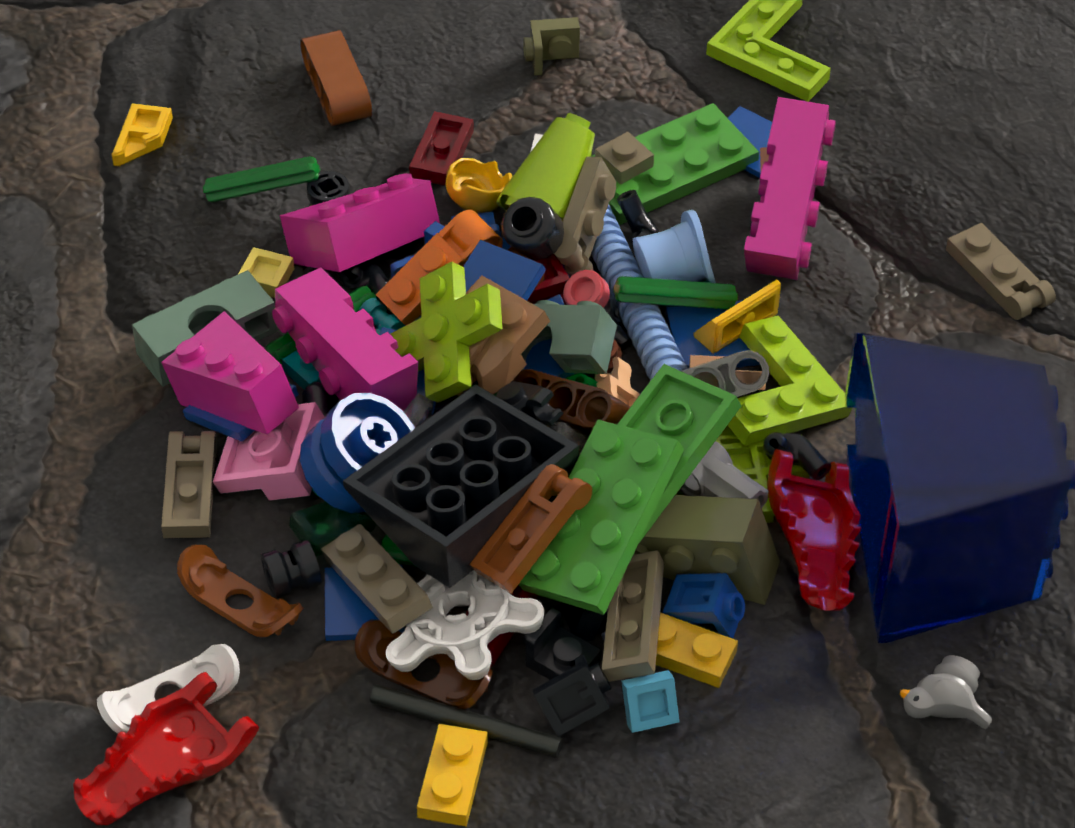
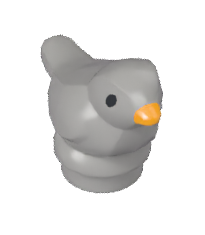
M955 655L944 657L942 663L935 667L933 674L927 675L920 680L916 688L910 690L902 689L900 691L904 701V709L913 718H925L928 716L967 718L984 729H987L992 721V718L977 704L973 695L978 688L979 669L963 657Z

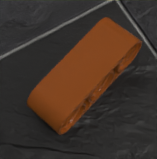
M341 30L301 38L300 47L304 65L330 125L336 126L372 117V105L368 89Z

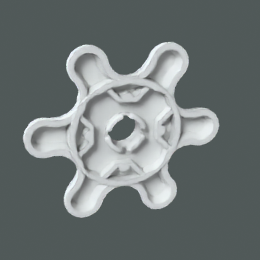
M475 570L451 588H448L427 574L417 584L426 592L433 608L406 625L404 632L387 646L386 658L397 670L408 672L415 669L430 656L447 654L451 659L455 660V666L463 676L470 680H478L488 674L492 658L487 645L496 636L506 632L530 634L537 631L544 619V608L536 599L514 597L477 574ZM455 606H469L468 616L465 613L460 615H447V613Z

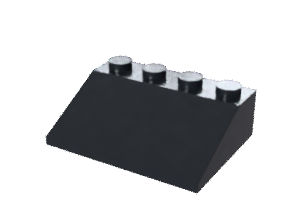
M474 385L344 479L343 486L417 568L448 588H451L474 570L469 564L546 466L550 464L557 465L567 471L569 478L579 458V445L478 385ZM558 495L551 496L548 501L553 502Z

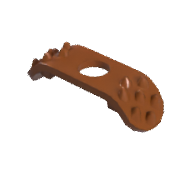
M191 545L180 554L177 563V574L187 592L200 603L254 636L260 638L268 637L273 633L277 636L281 635L284 626L287 623L294 625L295 621L299 618V613L304 609L299 602L288 604L281 598L277 600L227 569V565L221 562L213 550L206 545ZM234 594H244L253 600V604L246 609H234L227 605L226 599Z

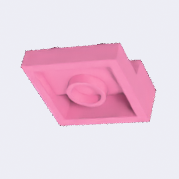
M316 402L298 404L299 408L268 435L254 431L242 442L228 436L213 479V483L222 494L262 489L269 501L310 496L312 487L305 478L300 463L301 444L307 433L320 420L325 418Z

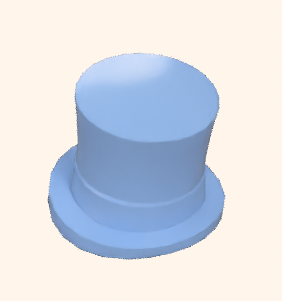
M692 209L684 211L681 215V223L670 229L633 238L635 259L644 278L698 282L703 280L704 282L716 283L702 226L696 211Z

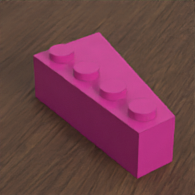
M782 97L777 99L767 144V155H769L768 162L764 161L760 175L758 195L761 196L760 203L754 202L750 236H747L744 247L746 270L748 272L797 280L799 268H808L812 243L805 242L808 226L816 227L820 202L813 201L815 187L824 186L828 161L821 160L823 146L832 145L836 125L835 120H829V105Z

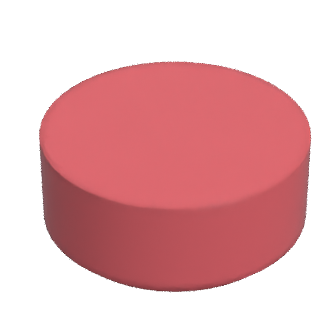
M581 270L573 274L566 282L563 290V297L567 305H577L580 301H591L604 308L610 296L607 282L597 272L592 270Z

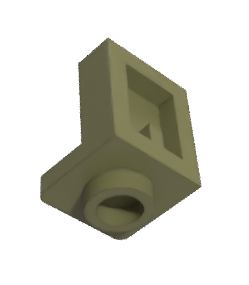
M578 17L530 20V37H523V50L525 61H532L534 76L542 75L543 60L579 58L580 26Z

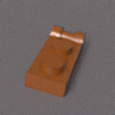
M555 464L546 466L469 565L477 574L511 594L575 510H580L588 504L592 496V486L579 478H568L567 471ZM558 495L553 502L548 501L551 496Z

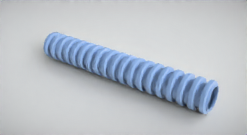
M608 204L603 218L602 233L597 236L591 254L601 277L607 282L610 293L615 298L613 287L618 277H643ZM616 300L619 315L650 381L663 364L679 371L688 369L657 305L620 303Z

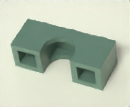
M247 270L132 324L137 355L161 386L164 387L170 384V381L161 362L171 355L180 343L192 338L224 311L256 341L276 333L277 325L272 315V310L275 309V302Z
M540 300L533 304L545 311L550 322L521 353L525 362L529 351L534 345L543 340L552 339L549 354L565 373L607 374L617 325L601 305L591 301H580L577 305H560L549 300Z

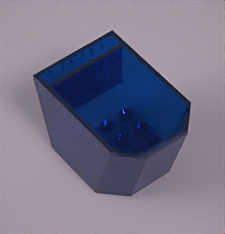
M854 333L845 391V407L855 408V444H846L854 504L861 515L858 526L861 527L859 534L878 643H889L1041 598L1045 579L1051 578L1053 574L1052 552L1060 547V521L1066 520L1068 517V490L1075 489V463L1073 460H1067L1065 453L1067 447L1066 425L1064 422H1058L1056 415L1058 410V392L1055 385H1049L1045 366L1023 360L876 334Z

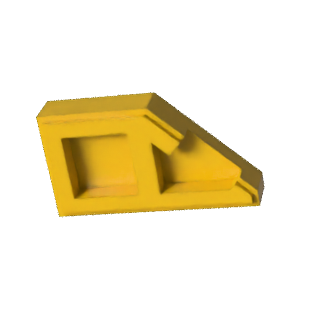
M132 103L112 153L113 165L121 166L162 147L173 119L172 109Z

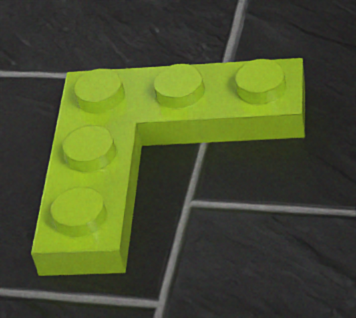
M749 0L707 43L706 55L807 102L829 81L830 67L770 40L802 7L803 0Z
M779 315L744 324L739 337L751 351L758 352L765 358L769 366V373L781 386L738 398L741 408L729 422L728 427L744 446L763 441L769 434L774 432L792 433L849 417L854 403Z

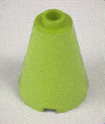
M567 113L565 118L556 117L499 194L496 201L497 205L507 210L511 204L519 199L526 197L541 198L551 205L563 222L585 158L591 157L595 133L589 130L591 123L572 113Z

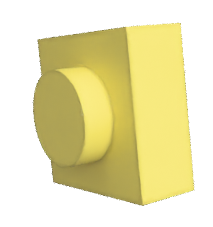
M253 247L238 274L248 270L270 297L275 298V289L286 284L294 271V260L291 256Z

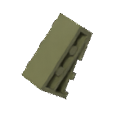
M675 495L640 541L633 554L658 550L664 561L663 577L675 580L677 574L727 573L745 600L763 605L766 604L780 564L759 500L746 498Z

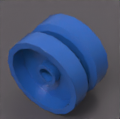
M353 393L340 400L328 412L327 416L307 433L303 440L300 451V463L305 478L316 494L334 508L349 513L365 512L345 490L343 480L414 430L415 426L403 410L388 399L372 393Z

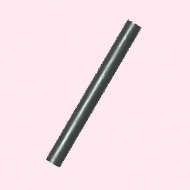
M378 684L374 685L370 695V703L445 725L486 731L489 738L554 757H558L562 747L563 738Z

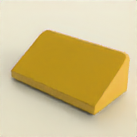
M776 279L712 319L693 333L694 338L710 352L715 353L740 338L739 335L745 323L775 316L778 314L781 282Z

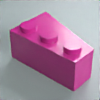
M408 173L392 176L387 179V183L376 187L360 189L346 196L279 215L289 255L293 257L294 264L313 268L321 267L324 270L341 272L425 236V229L435 221L440 223L431 181L414 179L412 174Z
M225 311L192 338L180 343L175 351L161 362L180 405L185 407L189 405L252 430L268 435L299 408L282 365Z

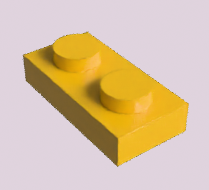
M660 612L656 665L720 688L737 653L738 640Z
M445 724L438 725L417 804V818L467 827L488 744V732Z

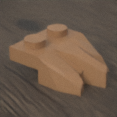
M481 275L466 294L485 284L500 289L503 330L469 346L471 385L477 381L479 387L491 394H495L503 386L511 383L527 365L521 353L546 327L550 320L544 310Z

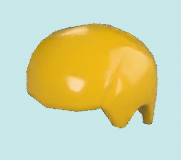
M460 158L452 163L447 170L446 189L450 198L463 210H473L476 213L491 212L500 207L496 203L498 196L513 176L512 173H506L502 176L496 161L482 163L474 158Z

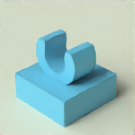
M669 670L621 680L627 726L632 733L680 722L675 680Z

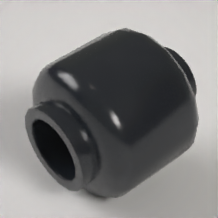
M526 197L519 199L511 204L504 213L501 223L503 237L511 248L535 261L546 259L554 254L562 244L564 237L563 222L551 205L541 198Z

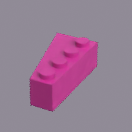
M321 267L275 289V309L272 310V315L277 327L282 333L288 332L295 341L301 359L306 364H313L319 372L323 387L330 395L335 394L339 400H342L353 393H372L391 401L403 410L409 419L416 416L418 361L410 353L401 357L395 351L398 348L397 341L388 332L378 335L374 327L373 317L365 309L355 312L351 296Z

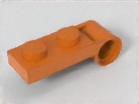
M462 211L439 233H436L376 296L404 325H408L421 315V277L450 262L463 267L480 240L502 248L503 240L475 211Z

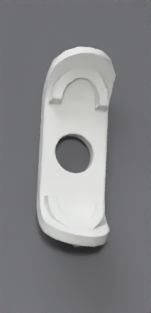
M226 644L211 645L199 656L128 688L103 692L97 698V707L103 720L117 734L121 731L127 733L130 729L132 718L135 715H140L147 704L156 701L155 693L163 685L173 684L183 688L197 675L207 672L217 683V689L203 706L205 707L218 701L238 683L240 674L239 661L233 649Z

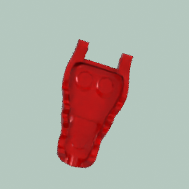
M775 449L768 473V498L770 507L786 536L799 571L801 597L808 605L820 610L840 611L854 598V593L848 590L850 581L848 573L856 561L854 556L859 547V542L854 540L861 530V527L858 526L861 515L853 502L849 488L848 465L831 462V469L825 476V482L791 475L793 465L792 453Z
M207 672L200 673L185 687L147 704L140 715H135L132 718L129 731L127 733L119 732L116 742L112 747L106 749L104 762L97 765L86 778L75 779L73 783L75 802L83 815L96 825H110L122 818L132 808L150 798L174 788L210 777L226 768L251 743L259 730V726L249 716L240 718L227 731L203 706L216 691L217 683Z

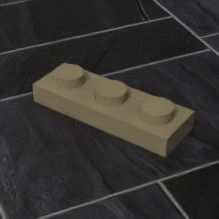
M361 524L341 534L338 538L321 548L327 563L392 634L433 608L426 592Z
M658 550L632 556L608 606L602 660V672L608 682L655 674L664 561Z

